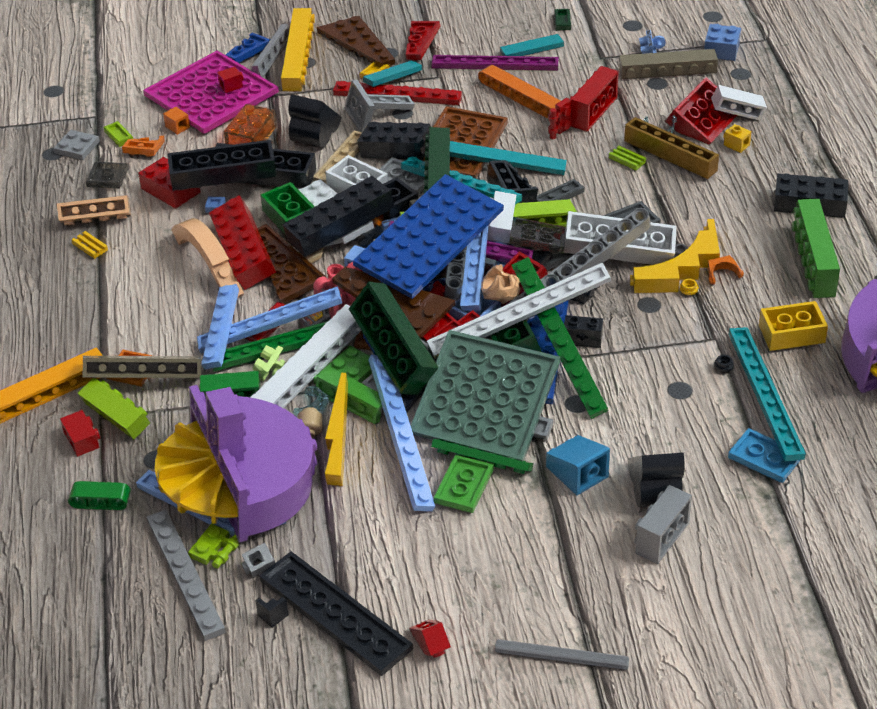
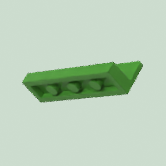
M330 368L316 376L315 393L334 402L341 372ZM347 376V410L373 424L379 423L382 404L378 392Z

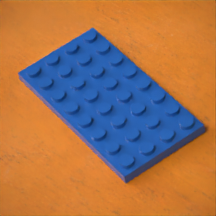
M445 174L353 260V266L413 299L504 210V205Z

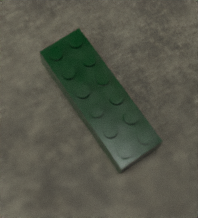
M368 282L349 307V311L400 394L418 395L437 371L438 366L386 284Z

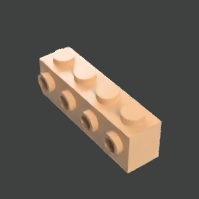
M127 195L57 203L58 219L64 225H74L75 221L91 223L92 219L108 221L110 220L109 217L126 219L127 215H131L129 197Z

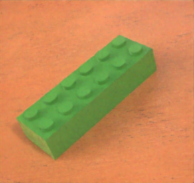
M820 199L798 200L797 207H794L795 221H792V231L795 232V242L799 244L798 253L802 255L801 263L802 267H805L808 290L812 291L813 298L836 297L840 266Z

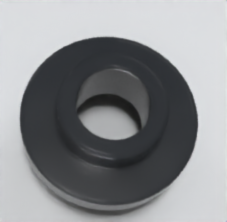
M720 355L715 360L714 367L718 371L729 372L733 369L734 362L729 355Z

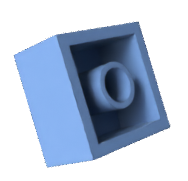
M710 24L704 49H715L718 59L735 61L740 44L741 28Z

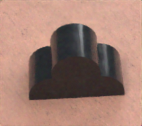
M291 94L288 107L291 117L289 138L294 142L324 148L330 140L331 133L338 129L342 117L323 101Z
M684 452L641 455L628 458L630 478L633 482L634 495L638 507L654 505L660 492L665 491L669 485L683 491Z

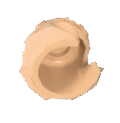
M502 264L495 265L487 272L481 285L484 299L496 300L501 302V304H506L519 295L520 281L515 274L504 273Z

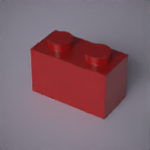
M83 410L60 418L63 433L77 457L100 448L98 440L101 439L97 428L93 429L90 416L86 417Z

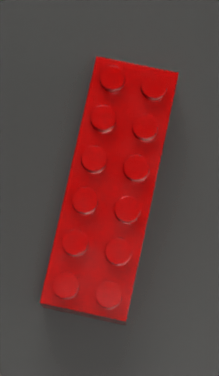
M240 195L209 212L223 249L229 258L228 261L234 276L244 290L276 273L251 212Z

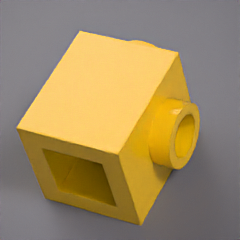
M734 124L724 132V146L739 153L743 152L750 146L752 131Z

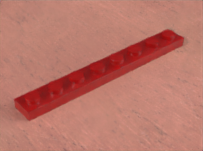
M336 81L333 95L347 96L351 82ZM359 82L367 94L409 96L413 102L460 106L462 91L454 89H431L394 86L391 84H380L372 87L366 83Z

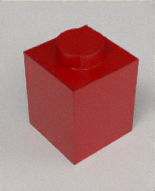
M235 66L217 72L219 86L225 93L243 88V74Z

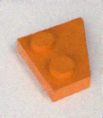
M159 136L158 140L149 141V137L128 139L122 146V151L130 155L155 156L165 142L164 136Z

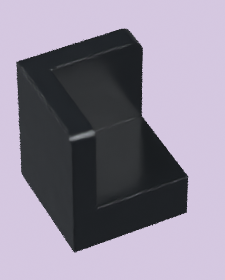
M284 597L278 601L273 598L267 603L261 598L255 600L258 616L272 628L289 615L287 600Z

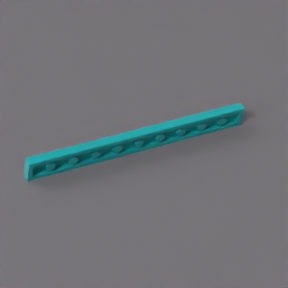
M748 327L729 328L728 335L784 461L805 460L806 453Z

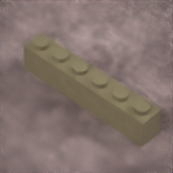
M715 49L619 55L621 79L717 73L718 58Z
M83 356V377L200 378L201 356Z

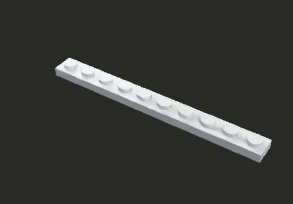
M600 263L452 329V331L481 338L487 337L611 281V277L604 264ZM448 331L427 340L435 359L439 356Z

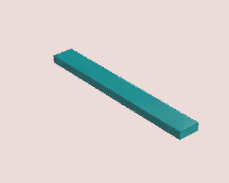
M450 141V157L485 163L506 160L516 168L565 175L567 160Z

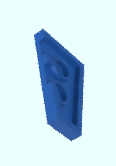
M252 32L249 34V39H243L241 41L242 44L235 46L226 56L240 64L243 60L263 51L271 39Z

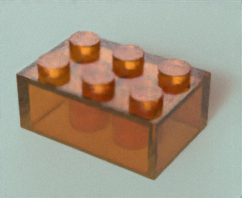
M245 104L223 131L225 144L234 145L267 140L277 127L275 110Z

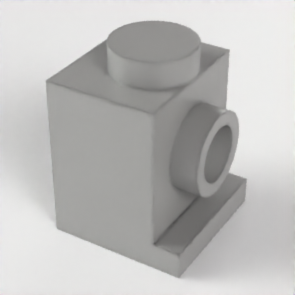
M265 543L242 554L244 562L241 565L245 573H251L253 578L275 564V560Z

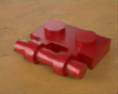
M567 97L555 104V108L550 109V114L548 115L550 139H556L557 133L561 134L571 127V99Z

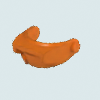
M730 255L708 260L709 283L712 285L716 282L713 272L716 270L727 269L733 271L738 278H743L744 276L743 270L739 268L736 261Z

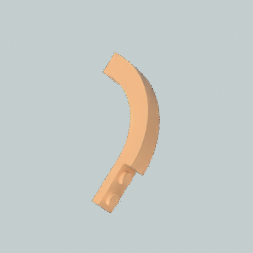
M191 218L172 227L171 231L179 245L189 241L198 250L219 287L237 284L239 288L237 298L244 295L228 263L229 258L217 238L203 222L196 218Z

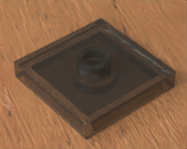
M94 162L87 178L86 186L120 189L128 170V164Z

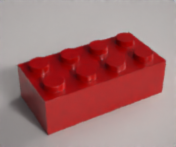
M600 66L586 80L585 84L578 89L576 94L571 96V127L588 132L613 104L618 95L619 71Z

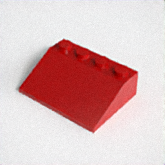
M705 77L671 112L665 122L676 132L710 145L737 115L715 110L711 98L717 86Z

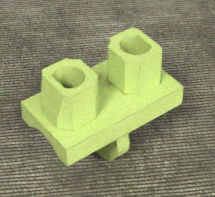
M266 345L261 353V357L268 360V362L266 363L258 358L254 363L252 369L259 371V378L262 382L265 381L271 370L273 371L272 375H274L285 364L283 359L277 361L283 350L279 345L276 350Z

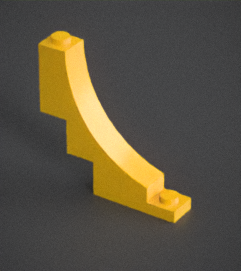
M707 219L706 226H703V230L698 232L695 241L677 257L655 265L633 267V275H630V286H633L634 293L678 292L679 280H699L700 268H708V260L720 257L714 219Z

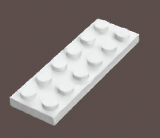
M321 179L299 189L314 206L338 194ZM367 222L340 237L339 240L345 244L373 229V222Z

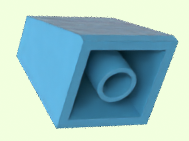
M580 435L568 439L563 444L552 448L546 453V467L575 495L583 493L609 477L610 448Z

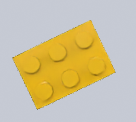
M816 301L760 309L759 328L770 351L826 343L828 325Z

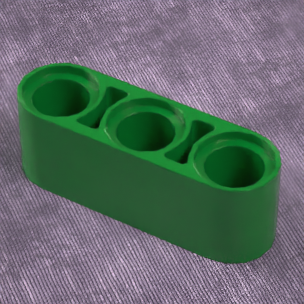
M77 481L72 485L68 503L71 507L77 509L124 510L127 507L131 488L125 483Z

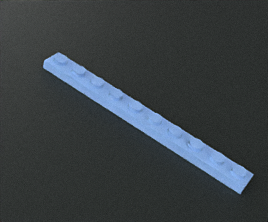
M370 355L369 364L413 511L433 512L435 503L401 394L378 356Z

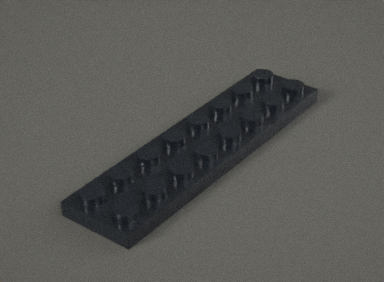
M292 551L259 575L260 581L281 598L284 597L291 606L381 676L413 650V643Z

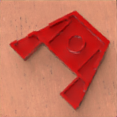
M437 280L433 284L430 293L445 297V286ZM472 310L457 321L447 313L421 339L427 342L431 338L481 316Z

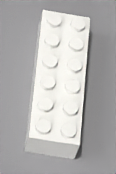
M568 211L563 253L576 254L623 218ZM651 222V226L646 232L609 259L650 265L668 261L674 258L676 226Z

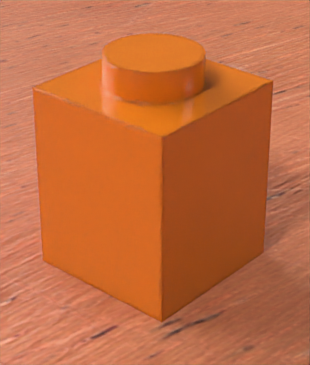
M178 107L163 113L165 127L178 135L190 128L188 114Z

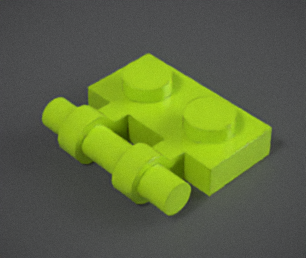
M211 523L189 550L188 555L191 559L204 565L213 560L212 566L218 569L221 564H225L229 559L228 555L237 549L239 542L236 534L229 538L228 530Z

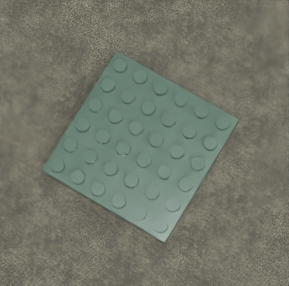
M449 330L436 361L438 369L428 381L411 423L413 435L431 440L440 439L524 461L561 361L560 357Z

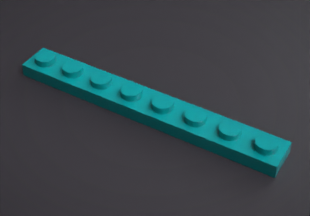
M409 157L401 162V169L424 177L425 161L419 160L417 157ZM450 170V177L488 197L494 198L495 191L515 194V204L522 201V194L514 190L505 189L499 185L487 183L485 180H478L470 175H463L458 171Z

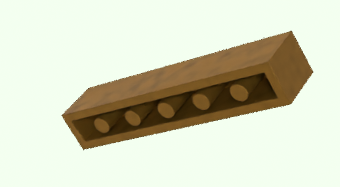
M636 117L625 124V142L706 179H709L718 171L719 154Z

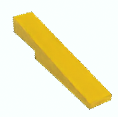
M343 372L340 375L325 437L327 450H330L325 471L327 485L343 486L348 380L346 373Z

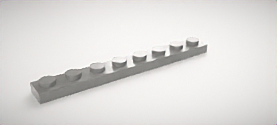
M167 510L147 516L148 524L204 640L207 641L225 634V627Z

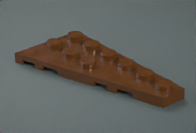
M352 16L345 20H338L334 23L317 27V33L325 34L326 38L336 40L337 44L351 52L356 51L360 57L365 56L369 62H375V65L378 67L395 64V58L360 16Z
M268 224L257 228L276 270V273L269 277L280 303L285 304L313 290L314 282L319 277H326Z
M344 267L332 278L334 284L357 298L368 282L383 283L367 273ZM386 284L420 339L455 306V300L423 290L411 299Z

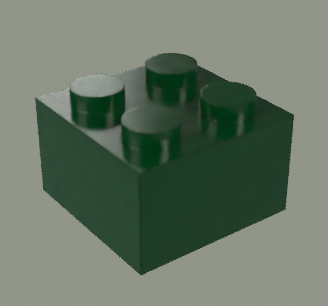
M526 319L490 335L493 341L542 352Z

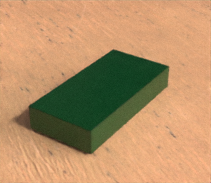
M554 9L556 31L571 30L570 9Z

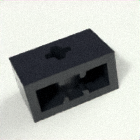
M565 315L564 325L575 346L601 348L603 318Z

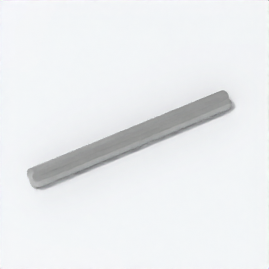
M498 639L495 644V652L623 670H627L629 667L628 656Z

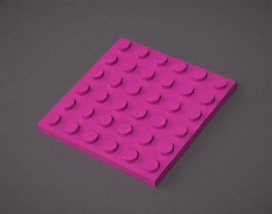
M218 50L143 90L144 96L164 109L170 110L178 107L187 113L190 125L203 134L279 92L278 86ZM235 66L243 74V88L225 93L219 86L217 72Z

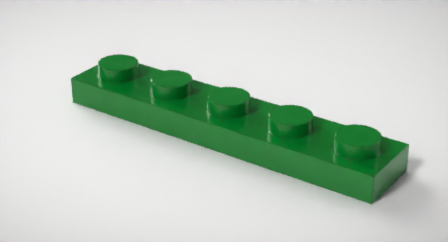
M433 439L431 447L437 448L438 453L448 455L449 451L454 452L459 456L467 458L469 456L475 458V460L493 462L494 467L506 469V466L514 468L513 472L525 474L526 471H532L534 463L516 460L440 439Z

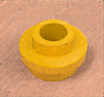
M685 279L680 284V291L685 295H694L698 292L699 287L693 279Z

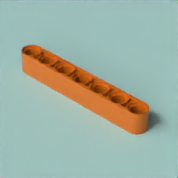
M490 65L478 73V78L482 84L547 119L550 109L555 108V104L561 101L494 65Z

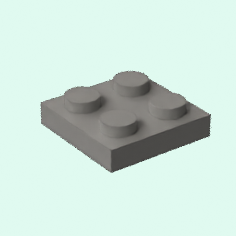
M70 130L53 148L54 153L84 160L100 142V139L96 135Z

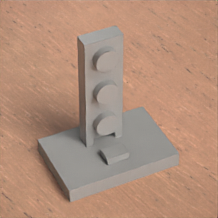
M351 80L344 108L359 132H363L367 124L371 122L374 110H413L415 104L409 96L367 94L358 80Z

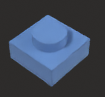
M208 196L205 212L209 213L216 207L226 203L225 197Z

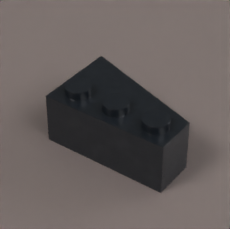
M506 160L489 161L487 180L490 184L499 185L502 188L511 189L522 194V201L519 203L536 202L538 188L528 184L527 178L519 176V171Z

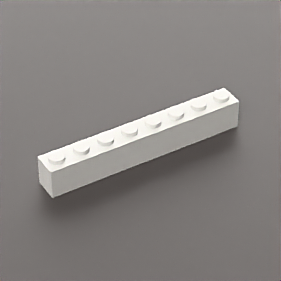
M346 304L341 310H338L250 398L268 401L284 408L361 331L349 311L350 306Z

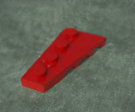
M411 21L410 36L408 37L409 43L406 49L407 60H422L441 27L440 21Z

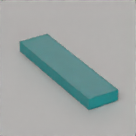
M559 34L502 46L500 47V52L503 56H525L563 47L564 41Z
M411 60L363 76V82L375 87L422 70V65Z

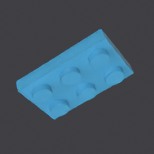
M750 428L746 430L728 452L729 459L781 483L786 480L801 461H784L774 439Z

